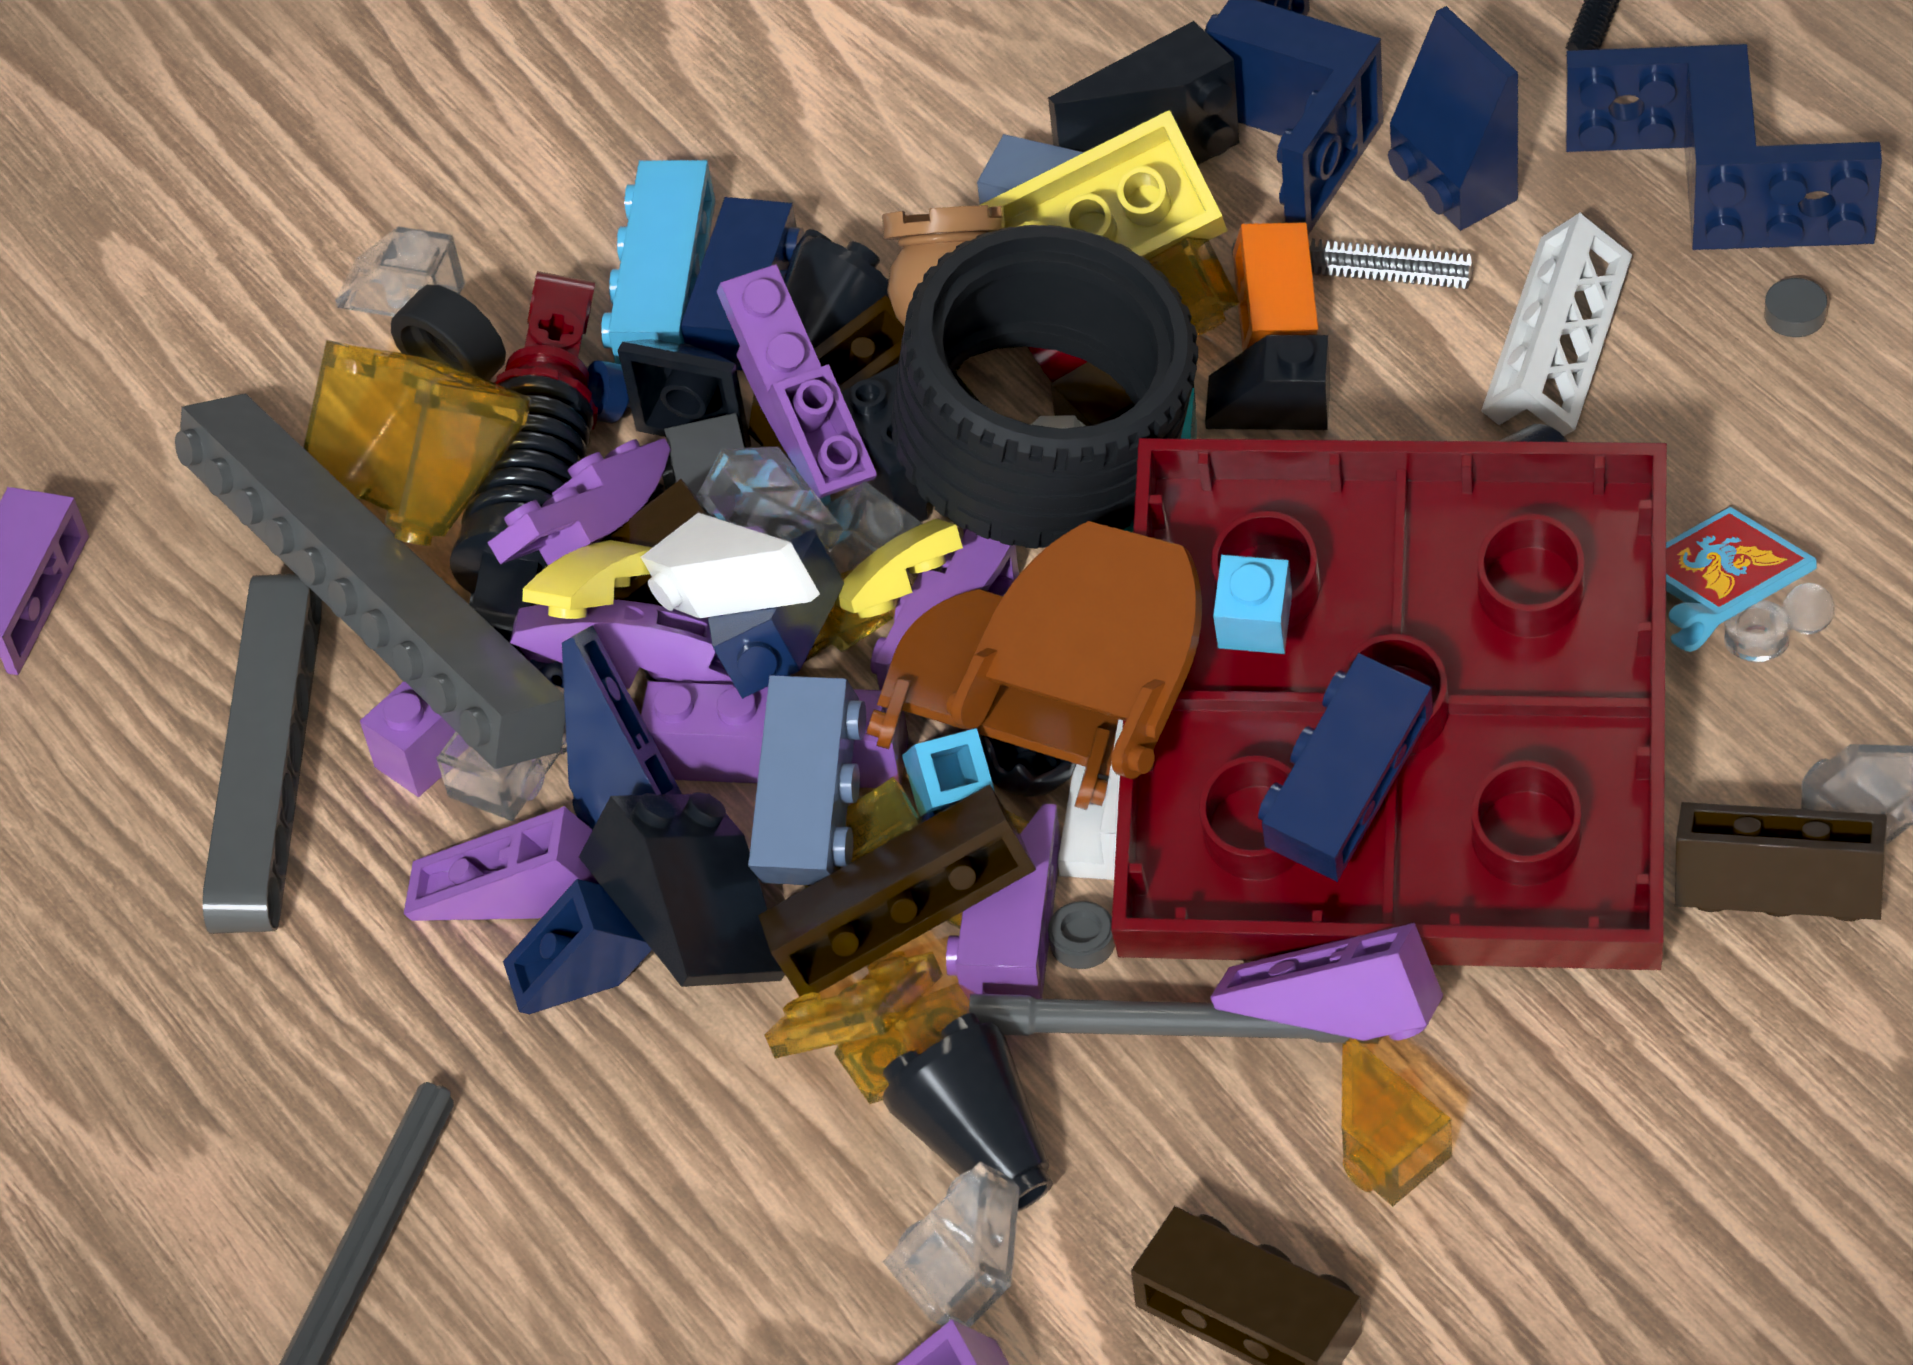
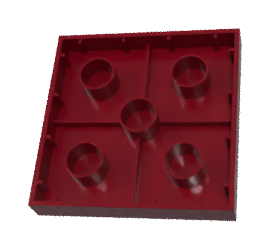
M1139 438L1133 533L1182 545L1190 552L1201 587L1202 620L1199 641L1191 668L1153 750L1155 758L1151 770L1146 774H1140L1134 779L1120 776L1111 932L1118 958L1257 961L1415 923L1431 965L1661 970L1664 936L1667 443ZM1221 555L1289 561L1292 600L1285 654L1218 648L1213 614ZM1360 653L1430 686L1432 689L1433 714L1340 879L1336 882L1265 847L1262 820L1258 819V812L1272 784L1277 782L1283 785L1295 764L1290 762V757L1301 732L1306 726L1315 729L1327 708L1322 706V702L1333 676L1339 670L1347 673L1356 656Z

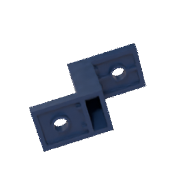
M1228 0L1219 14L1215 13L1210 17L1205 32L1234 59L1238 123L1282 136L1277 149V161L1282 164L1283 177L1279 202L1281 205H1284L1285 223H1307L1309 235L1383 124L1381 38L1307 16L1310 11L1309 0Z
M1747 44L1567 51L1566 152L1685 148L1692 250L1785 248L1875 243L1882 166L1880 142L1756 146ZM1625 95L1639 98L1630 104L1614 102L1616 98ZM1821 191L1829 193L1827 196L1819 199L1805 198L1806 194Z

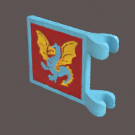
M1728 507L1666 542V591L1685 602L1674 606L1669 612L1670 622L1679 628H1683L1680 632L1672 634L1670 637L1671 643L1687 652L1697 650L1707 641L1719 624L1817 569L1816 558L1732 507Z

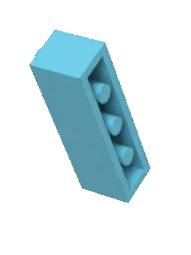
M708 160L639 161L635 184H628L626 186L625 212L628 224L627 226H620L617 234V252L621 263L619 269H612L610 273L609 293L613 307L612 312H604L601 324L604 348H612L615 363L621 364L618 348L622 341L656 339L677 344L684 343L681 323L708 247L715 207V196Z

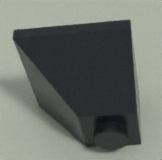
M656 339L622 341L618 348V354L636 431L666 437L664 430L666 428L736 413L745 452L748 453L752 444L748 434L749 429L735 363L710 350L697 348L690 344H677Z

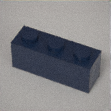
M724 197L681 323L684 344L710 350L735 363L738 371H743L736 356L740 345L718 297L717 289L721 282L777 264L784 280L794 248L805 233L803 228H797L793 203Z
M1360 653L1356 656L1347 673L1339 670L1333 676L1322 702V706L1327 708L1315 729L1306 726L1301 732L1290 757V762L1295 764L1283 785L1277 782L1272 784L1258 812V819L1262 820L1265 847L1336 882L1340 879L1433 714L1432 689L1430 686Z

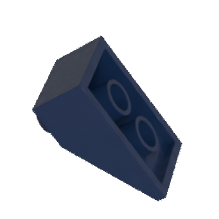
M1445 6L1435 13L1390 121L1391 149L1388 151V159L1394 173L1401 180H1408L1424 195L1427 204L1436 214H1443L1460 231L1518 200V72L1454 12Z

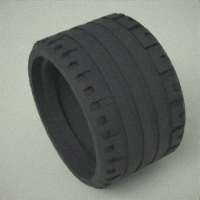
M1023 225L1002 228L992 233L987 232L976 236L971 241H965L957 245L953 252H947L940 257L937 266H932L924 274L923 282L918 283L913 292V297L909 302L906 313L891 425L893 428V445L897 447L896 456L900 465L906 468V477L911 484L917 486L918 494L926 502H930L938 513L948 517L959 527L968 529L980 537L990 538L1006 545L1025 546V548L1033 549L1047 548L1067 532L1088 521L1121 530L1130 526L1135 514L1139 438L1181 439L1198 361L1197 333L1195 326L1190 323L1191 313L1188 307L1182 304V296L1177 289L1169 284V279L1161 271L1156 270L1151 265L1152 263L1144 257L1137 255L1130 248L1101 235L1054 225ZM1033 347L1057 350L1083 359L1109 374L1125 389L1135 406L1115 419L1094 426L1053 428L1029 425L1000 415L973 399L958 384L952 370L970 357L995 349Z

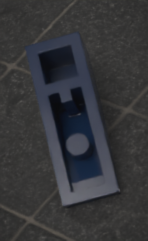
M593 625L563 641L562 662L568 782L574 795L572 803L576 816L593 830L610 796L643 795L646 793L656 795L682 794Z

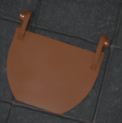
M1091 521L1072 529L1051 543L1018 575L994 611L958 690L951 693L948 698L946 708L949 715L952 716L953 722L957 726L969 730L979 727L986 718L1002 684L1126 721L1113 749L1111 760L1113 771L1117 775L1129 779H1134L1140 774L1148 773L1154 764L1155 755L1153 750L1187 678L1200 636L1202 620L1201 587L1190 552L1182 545Z
M980 589L961 593L933 606L907 629L896 647L877 706L887 708V711L885 713L874 709L866 734L878 738L876 746L885 749L890 748L902 710L969 730L957 726L953 722L952 716L947 712V701L951 693L958 690L989 621L1003 596ZM1001 684L986 718L977 727L978 734L1085 766L1074 807L1087 810L1089 803L1102 806L1108 781L1097 777L1098 774L1109 776L1118 719Z

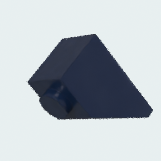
M576 879L503 960V964L519 1012L533 1014L619 986L652 949L600 884Z

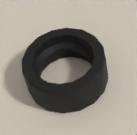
M425 285L391 319V334L397 348L406 361L425 380L452 396L470 398L477 394L505 364L506 350L490 320L473 303L459 293L444 286Z

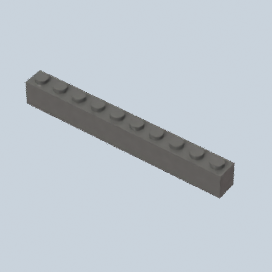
M246 393L182 406L180 431L175 437V449L182 465L187 467L201 480L210 492L217 496L239 518L242 524L246 525L258 536L274 555L278 556L306 586L332 609L336 616L340 617L370 649H373L397 673L401 680L405 681L428 703L431 709L436 714H439L464 739L468 746L472 747L494 769L561 752L565 723L564 694Z

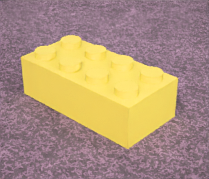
M1170 110L981 204L988 205V208L1003 206L1005 228L1023 225H1054L1084 230L1109 238V240L1130 248L1137 255L1144 257L1152 263L1153 267L1227 232L1223 216Z

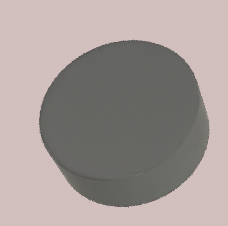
M1789 278L1779 281L1768 290L1765 297L1764 317L1766 323L1772 330L1784 336L1804 337L1818 331L1825 322L1827 296L1819 285L1810 280Z
M1088 901L1069 903L1058 909L1048 924L1049 944L1053 956L1061 964L1074 969H1088L1106 961L1115 948L1111 932L1112 916L1104 907Z

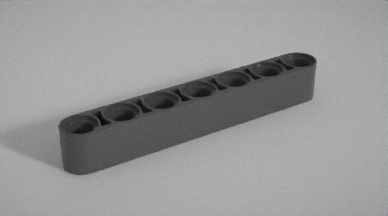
M295 573L253 575L249 584L203 887V916L209 934L272 932L278 929L322 618V599L306 586Z

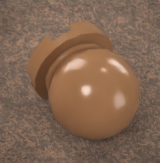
M988 205L929 208V214L905 215V211H898L882 215L883 239L898 240V245L903 247L890 266L887 288L895 316L903 326H905L906 313L909 302L912 300L913 292L917 284L923 282V277L927 270L932 266H937L938 259L947 252H953L957 245L965 241H971L978 235L987 232L992 233L1005 228L1003 206L988 208Z

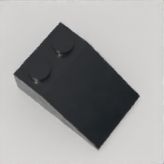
M1195 21L1182 26L1048 97L1053 145L1087 152L1170 110L1197 166L1214 156L1223 154L1229 148L1239 143L1234 59Z
M701 792L693 794L656 795L646 793L643 795L610 796L579 858L681 987L782 981L785 974L770 951L759 915L768 909L758 877L748 866L749 848L744 834L726 814L724 805L711 796V794Z

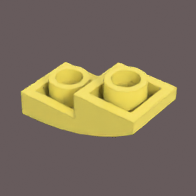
M933 519L895 537L863 560L844 579V585L835 601V606L852 613L858 612L860 618L873 617L891 611L896 607L894 599L913 593L906 568L912 574L938 568L946 563L945 554L963 548L957 525Z
M608 540L578 548L562 556L538 573L523 588L522 601L549 606L548 615L551 617L566 619L587 617V608L614 603V587L630 586L632 576L650 574L641 556L653 547Z

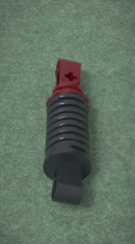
M541 271L536 272L527 323L529 326L525 346L515 351L508 358L505 371L497 375L496 381L486 388L484 394V420L480 428V439L476 447V457L472 466L473 473L469 481V492L465 500V510L461 519L462 527L450 557V568L453 576L465 590L471 593L469 605L509 643L519 608L539 605L522 601L523 588L548 565L539 550L500 564L488 542L508 527L504 518L509 513L533 500H537L542 508L543 503L553 497L552 493L572 479L568 469L587 457L590 433L595 428L598 418V408L594 405L591 398L592 393L588 389L589 373L584 363L578 358L583 334L586 335L596 282ZM511 644L524 656V653L520 650L519 646Z

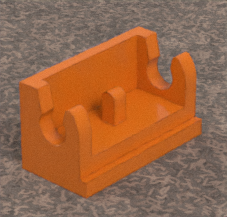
M1307 223L1241 224L1232 254L1242 350L1245 351L1266 335H1317L1318 322Z

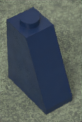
M815 528L789 540V542H791L818 589L819 596L807 603L708 617L713 649L742 699L768 687L769 675L790 676L801 670L844 585L843 577Z

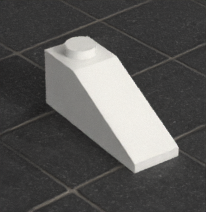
M701 513L694 515L641 556L642 561L652 576L648 580V586L658 602L667 610L672 611L675 609L697 618L807 603L820 595L791 542Z

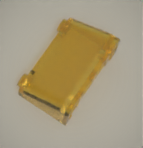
M326 340L303 448L357 499L366 500L387 510L384 523L396 529L394 538L408 543L430 546L433 536H445L523 429L527 423L532 398L436 360Z

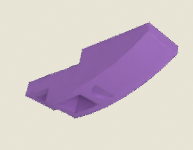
M777 264L721 282L717 289V294L740 345L736 356L775 435L807 485L820 499L874 480L877 473L829 364L821 367Z
M665 438L644 446H640L637 439H634L612 450L605 456V459L600 452H596L571 466L568 472L572 479L552 493L553 497L543 503L542 508L537 500H533L515 509L504 518L508 527L488 542L499 563L503 564L539 550L547 565H550L578 548L600 542L628 522L645 505L656 489L665 470L670 452V447Z
M964 529V536L961 540L963 548L946 554V563L942 565L941 572L929 570L918 574L911 588L913 593L899 597L894 614L895 622L887 638L880 637L875 644L871 657V671L873 674H877L879 690H882L898 643L907 629L923 613L946 599L976 589L1004 596L1019 575L1015 545H1006L990 538L986 539L968 529Z
M614 600V603L611 605L587 608V617L578 619L551 617L548 615L549 606L540 604L519 608L514 621L510 643L519 646L520 650L529 658L542 663H554L555 661L563 663L562 642L593 625L625 687L630 689L639 667L648 670L649 675L658 682L734 685L713 649L707 618H697L675 609L670 611L663 606Z

